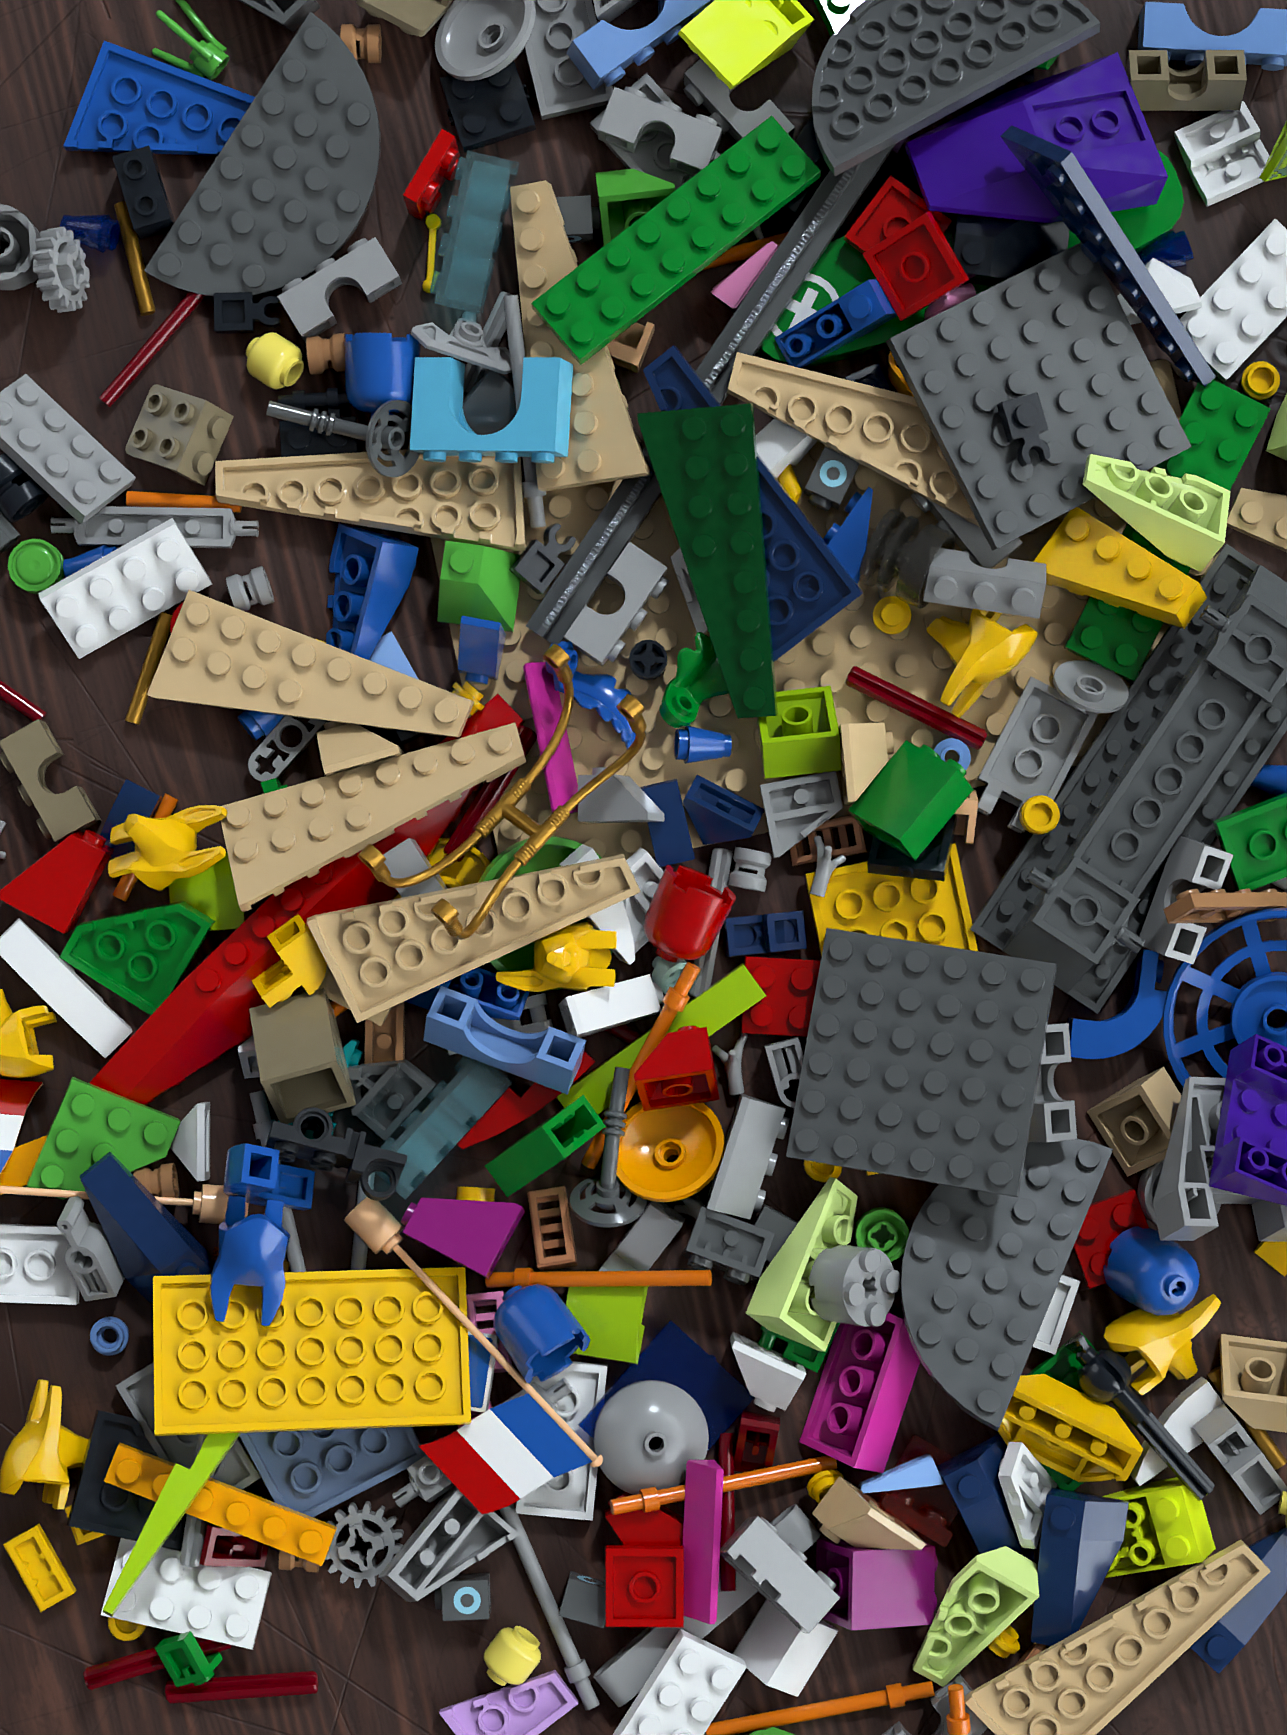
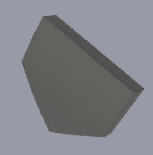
M489 369L484 371V376L469 392L463 393L462 408L464 416L470 428L477 435H488L502 430L513 420L517 413L513 382L501 373Z
M408 1060L361 1064L347 1068L356 1105L351 1109L352 1116L356 1115L384 1141L391 1136L437 1084Z

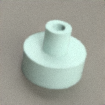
M657 956L652 962L654 967L651 977L652 982H655L662 989V992L666 994L669 987L675 986L687 962L678 958L677 962L674 963Z

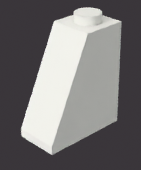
M648 974L615 983L614 987L604 986L568 996L558 1005L567 1033L582 1038L658 1014L661 1011L660 1004L663 1003L664 996L662 989L655 982H652L651 976Z

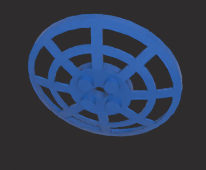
M1268 908L1248 912L1223 922L1205 934L1197 956L1213 941L1240 926L1242 927L1247 944L1246 947L1237 950L1225 958L1211 975L1190 967L1192 964L1181 961L1176 968L1167 989L1163 1014V1038L1168 1059L1183 1088L1185 1080L1191 1077L1181 1059L1187 1055L1203 1050L1205 1057L1214 1070L1223 1078H1226L1228 1065L1221 1059L1213 1045L1234 1038L1238 1044H1241L1253 1035L1258 1034L1287 1047V1022L1279 1028H1273L1267 1024V1016L1271 1011L1282 1009L1287 1012V973L1271 972L1265 953L1270 951H1287V940L1262 941L1257 921L1265 919H1287V908ZM1249 957L1251 958L1256 977L1248 981L1241 989L1221 981L1223 976L1235 965ZM1182 981L1202 989L1196 1010L1198 1034L1176 1043L1174 1035V1008L1178 990ZM1212 995H1216L1232 1003L1230 1023L1209 1030L1208 1010Z

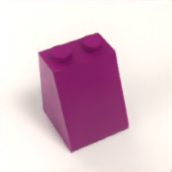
M421 1197L418 1204L410 1203L401 1223L406 1226L403 1233L408 1237L489 1279L525 1211L522 1206L516 1203Z
M818 1538L816 1573L820 1570L836 1584L833 1591L840 1597L823 1619L851 1631L931 1625L934 1619V1611L937 1607L934 1584L938 1560L935 1554V1546L926 1543L922 1550L856 1548L843 1539L837 1544L829 1538Z

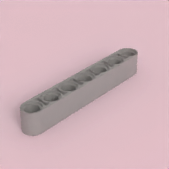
M796 1504L787 1508L770 1522L779 1532L777 1535L787 1545L791 1543L802 1553L811 1547L821 1536V1533ZM719 1566L717 1622L715 1624H707L684 1616V1627H647L601 1666L593 1678L618 1707L623 1706L641 1691L680 1629L703 1639L757 1593L758 1590L736 1571V1591L722 1592Z

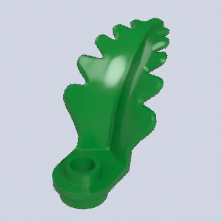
M698 632L695 636V651L690 648H683L679 651L676 676L667 684L662 704L659 708L663 720L674 728L690 725L696 719L699 707L705 699L729 694L711 638L702 632Z

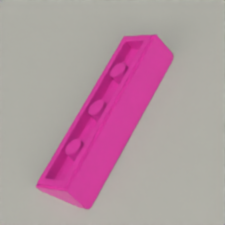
M546 662L525 663L523 670L540 754L542 755L559 722L562 704L559 691H556L554 687V676L547 672ZM567 728L557 749L544 767L552 813L559 805L563 806L578 792V783ZM578 805L570 812V814L578 813Z
M688 1460L686 1463L682 1544L684 1546V1616L707 1624H715L717 1622L724 1470L715 1460Z

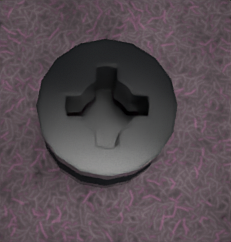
M642 640L632 648L629 656L630 668L639 679L646 681L655 680L666 670L667 653L664 647L657 641Z

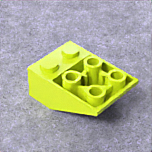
M714 0L678 32V35L711 68L717 78L723 81L731 90L791 50L815 19L797 0Z
M1178 1477L1159 1480L1102 1496L1129 1501L1124 1541L1105 1578L1201 1563L1216 1549L1202 1500L1198 1501Z

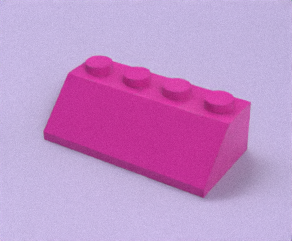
M889 1310L881 1326L866 1327L844 1323L839 1324L799 1441L800 1443L853 1468L884 1473L920 1364V1360L907 1332L903 1314Z

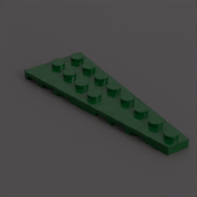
M753 403L637 413L638 424L737 718L776 716L778 711Z

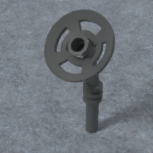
M390 400L385 402L375 411L368 426L338 419L334 413L327 416V411H322L319 414L318 409L308 411L269 401L267 416L308 426L309 431L312 432L316 428L317 433L322 434L325 431L327 436L335 433L366 441L368 459L372 467L383 476H402L415 465L420 453L410 450V439L405 455L403 456L399 452L404 444V432L410 431L411 436L412 405L406 401ZM396 409L400 411L405 416V418L401 419L399 416L389 414V410ZM388 421H393L396 424L394 427L387 426ZM381 448L387 449L389 454L385 455L382 453ZM377 458H380L384 461H391L393 466L386 467L382 465L377 460Z
M615 1067L609 1111L604 1113V1116L608 1119L603 1120L606 1128L602 1129L605 1140L601 1175L580 1182L573 1189L570 1196V1207L573 1214L581 1221L592 1226L618 1227L629 1224L638 1219L647 1206V1200L637 1196L634 1204L629 1207L628 1204L631 1201L632 1193L619 1182L620 1180L616 1175L620 1137H623L625 1134L621 1129L626 1127V1123L623 1120L627 1119V1114L624 1113L630 1069ZM586 1188L585 1199L580 1201V1194ZM597 1188V1193L591 1195L592 1191ZM620 1192H625L624 1197L620 1199ZM596 1205L605 1210L615 1209L616 1213H598L591 1209Z

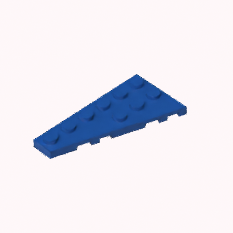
M104 41L63 147L65 150L128 152L149 145L154 154L218 156L255 97Z

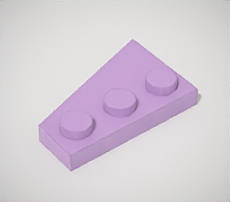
M553 1670L529 1678L523 1684L509 1685L442 1708L439 1714L455 1735H538L578 1705L579 1700L557 1671Z

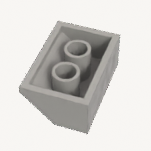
M740 1094L726 1136L725 1152L719 1170L712 1180L705 1202L707 1209L749 1220L753 1211L760 1213L766 1191L760 1189L764 1175L772 1176L778 1154L772 1153L776 1138L784 1139L790 1120L789 1117L784 1116V1107Z

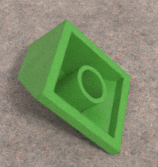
M633 168L595 173L604 246L675 191V184Z
M445 540L437 621L460 625L461 617L467 616L499 622L504 631L514 632L521 579L509 569L520 555L487 546Z

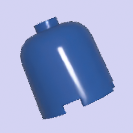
M392 333L344 334L346 394L350 404L359 411L371 413V418L382 404L390 400H403L412 405L415 357H420L421 344L411 334H407L406 338H392ZM396 409L389 410V414L394 415V413H401Z
M1139 1226L1123 1231L1111 1242L1109 1248L1112 1252L1108 1258V1265L1103 1266V1272L1107 1285L1116 1295L1157 1316L1173 1315L1183 1310L1193 1300L1198 1290L1200 1273L1197 1262L1185 1248L1175 1241H1161L1158 1230L1152 1228L1143 1229Z
M541 1284L525 1287L518 1285L503 1295V1302L498 1307L494 1316L493 1327L526 1383H531L532 1377L535 1376L543 1382L559 1374L573 1363L569 1356L578 1347L583 1352L588 1348L590 1343L588 1334L551 1287Z

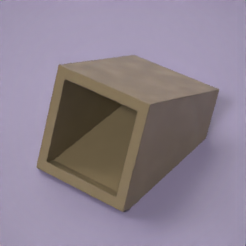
M324 988L316 990L310 996L307 992H304L300 995L289 997L285 1001L277 1002L270 1008L265 1003L264 1005L249 1009L260 1082L280 1123H293L299 1112L310 1107L319 1108L329 1113L356 1105L334 1010Z

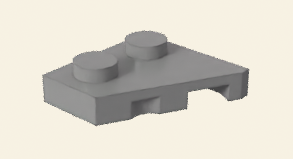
M836 771L760 785L773 858L783 855L843 808Z

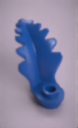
M561 641L559 644H556L571 659L568 665L573 674L574 700L582 708L596 709L604 721H611L615 731L621 733L622 742H625L626 749H628L635 740L636 733L632 731L627 719L618 711L616 706L627 694L631 695V692L627 689H615L616 679L611 675L582 674L576 671L578 653L574 650L572 643ZM546 662L547 672L554 676L555 690L564 693L563 683L558 680L555 671Z

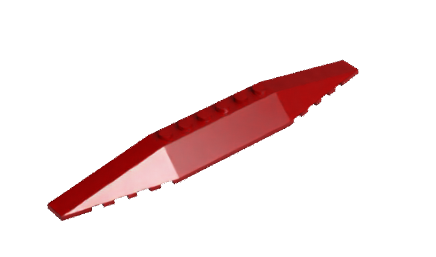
M496 694L484 705L485 707L482 711L478 710L467 719L460 738L511 723H516L518 729L525 721L499 694ZM446 737V738H445L442 742H440L439 744L444 743V742H448V741H451V740H455V739H458V738H455V737ZM481 783L461 793L462 797L451 803L447 800L426 811L427 816L419 820L413 818L394 828L395 833L372 845L382 854H385L406 839L411 838L416 840L426 857L428 854L431 855L439 844L442 834L449 824L456 820L461 813V807L473 790L476 791ZM359 851L346 859L343 856L319 869L320 873L311 878H308L306 875L284 887L285 891L277 896L272 894L178 985L89 1083L145 1106L155 1100V1097L172 1086L179 1085L186 1080V1077L201 1067H206L220 1058V1055L235 1045L239 1046L253 1035L249 1009L264 1005L265 1001L258 993L252 980L281 960V957L267 938L269 934L297 914L306 923L307 918L313 915L393 900L399 894L396 888L387 886L375 878L371 870L358 858L361 852ZM301 985L296 990H294L293 994L290 997H292L303 986Z

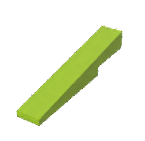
M742 963L688 1002L683 1012L678 1011L667 1033L676 1032L684 1026H697L699 1028L707 1027L708 1035L710 1036L766 997V994ZM651 1029L573 1084L568 1095L561 1093L557 1096L562 1106L565 1108L584 1095L597 1114L607 1109L610 1105L615 1067L627 1069L632 1067Z
M241 1433L208 1434L191 1469L175 1463L103 1608V1613L113 1617Z

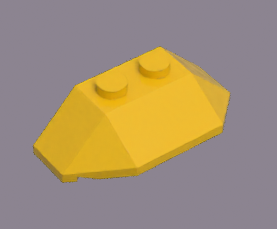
M1046 1374L1020 1376L998 1429L1007 1446L1009 1442H1022L1038 1462L1077 1482H1099L1112 1479L1126 1481L1143 1451L1141 1444L1114 1408L1095 1401L1084 1393Z

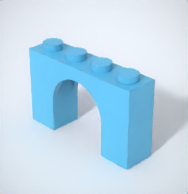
M415 357L410 450L422 454L424 461L446 462V456H459V461L478 463L482 462V456H495V461L502 463H517L518 457H531V462L549 464L554 463L555 457H568L573 378L572 363L560 357H523L521 402L515 417L505 428L496 433L477 435L468 425L462 408L465 364L451 357Z

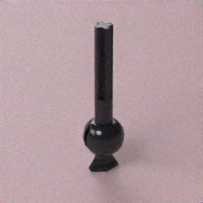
M1080 1333L1071 1338L1064 1346L1076 1354V1359L1081 1364L1078 1369L1077 1379L1083 1393L1098 1402L1108 1403L1111 1401L1198 1501L1202 1500L1205 1495H1209L1213 1491L1215 1484L1128 1386L1131 1382L1132 1374L1126 1359L1118 1352L1109 1349H1100L1096 1352Z

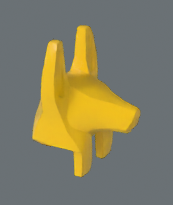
M972 609L969 624L957 622L945 616L936 618L928 626L926 632L943 647L956 666L940 699L943 704L949 707L959 696L951 714L960 718L979 698L991 681L1007 674L1016 667L1033 646L1038 636L1036 630L1028 624H1023L1010 631L996 623L1002 613Z
M198 805L181 810L167 818H150L138 814H128L124 823L112 827L110 843L118 845L134 841L135 852H130L110 860L108 864L109 876L115 878L133 873L148 887L161 891L178 878H190L206 871L224 858L226 851L221 846L196 851L197 833L205 827L226 818L227 810L217 805Z
M590 922L568 925L534 941L533 969L496 972V981L522 991L544 992L558 988L586 992L591 986L614 987L616 970L607 968L612 958L610 949H616L617 931L596 930Z
M0 989V1075L23 1078L37 1076L54 1070L53 1055H39L34 1028L57 1022L55 1013L48 1012L47 1006H33L13 1013L3 989Z
M1212 1294L1190 1310L1181 1314L1177 1312L1173 1315L1157 1316L1140 1308L1119 1317L1106 1327L1104 1338L1110 1349L1115 1352H1130L1125 1359L1131 1368V1374L1135 1373L1146 1362L1149 1364V1367L1130 1384L1138 1394L1144 1395L1165 1378L1167 1371L1178 1380H1188L1197 1373L1198 1369L1191 1349V1339L1207 1325L1218 1310L1221 1302L1216 1295Z
M38 1379L25 1426L11 1441L5 1453L0 1469V1492L15 1495L23 1481L44 1483L42 1501L53 1504L52 1507L54 1509L64 1510L70 1486L67 1469L82 1467L89 1439L75 1434L60 1424L61 1387L51 1385L48 1392L49 1381Z

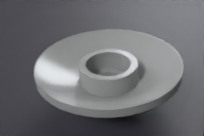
M1083 660L1065 662L1058 666L1053 676V683L1057 692L1069 703L1087 711L1096 713L1118 711L1124 707L1129 696L1125 682L1116 673L1093 662Z

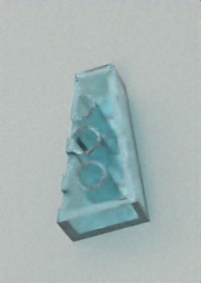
M467 150L466 158L460 156L455 174V179L461 181L458 196L451 195L447 210V218L452 219L449 234L443 233L439 247V256L444 257L441 272H434L430 293L436 294L435 304L477 314L483 313L495 266V260H492L493 252L496 253L498 251L503 234V222H500L502 214H506L511 201L510 187L512 185L508 184L510 174L517 175L520 162Z
M464 1056L453 1068L458 1074L452 1081L447 1084L442 1080L427 1096L432 1101L423 1112L416 1108L402 1123L401 1126L406 1129L396 1141L390 1137L380 1147L408 1155L406 1165L395 1189L405 1200L514 1082L504 1071ZM375 1172L390 1185L389 1177L385 1173Z

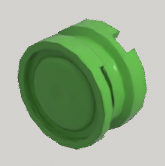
M32 538L22 541L14 547L9 556L8 570L10 577L20 588L31 594H38L63 580L65 577L63 571L64 556L56 547L44 540Z
M884 1207L872 1208L864 1212L857 1220L854 1229V1238L857 1246L879 1249L888 1256L891 1262L900 1258L904 1253L909 1237V1229L904 1219L894 1210Z

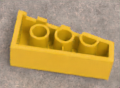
M1079 507L1069 511L1033 561L1046 564L1047 585L1059 586L1081 596L1087 595L1102 600L1106 604L1115 607L1121 606L1136 611L1140 615L1183 629L1186 628L1207 599L1199 582Z

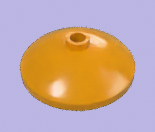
M639 1102L627 1111V1119L623 1120L626 1123V1127L621 1129L625 1134L623 1137H620L616 1175L630 1192L643 1199L655 1202L678 1201L702 1190L717 1174L725 1152V1137L717 1116L707 1105L696 1103L644 1111L641 1102ZM671 1155L678 1156L676 1161L667 1162L668 1157Z

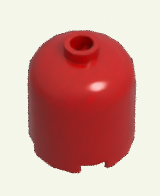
M666 865L645 915L643 924L644 934L649 942L657 948L656 954L667 961L676 963L678 958L682 960L699 959L706 955L712 947L736 900V895L728 887H725L723 892L712 887L710 884L713 878L697 870L679 865L677 871L674 872V868L671 865Z

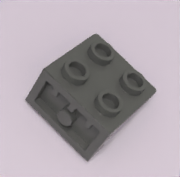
M702 1206L688 1244L683 1249L681 1256L689 1259L687 1265L694 1269L711 1270L714 1268L725 1272L723 1279L745 1286V1283H753L760 1277L775 1233Z

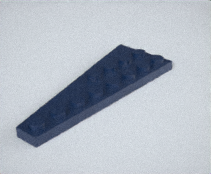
M1010 126L1001 135V138L1061 215L1067 228L1082 242L1081 249L1092 262H1099L1104 273L1153 335L1157 345L1173 361L1172 367L1176 374L1185 382L1192 380L1206 387L1216 377L1074 154L1017 127Z
M674 345L643 369L660 411L721 406ZM757 453L773 661L775 662L862 595L863 591Z

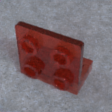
M913 1435L894 1467L926 1453L932 1456L936 1466L953 1458V1456L920 1436ZM944 1484L882 1491L877 1494L875 1500L880 1509L946 1548L953 1536L949 1526L958 1511Z

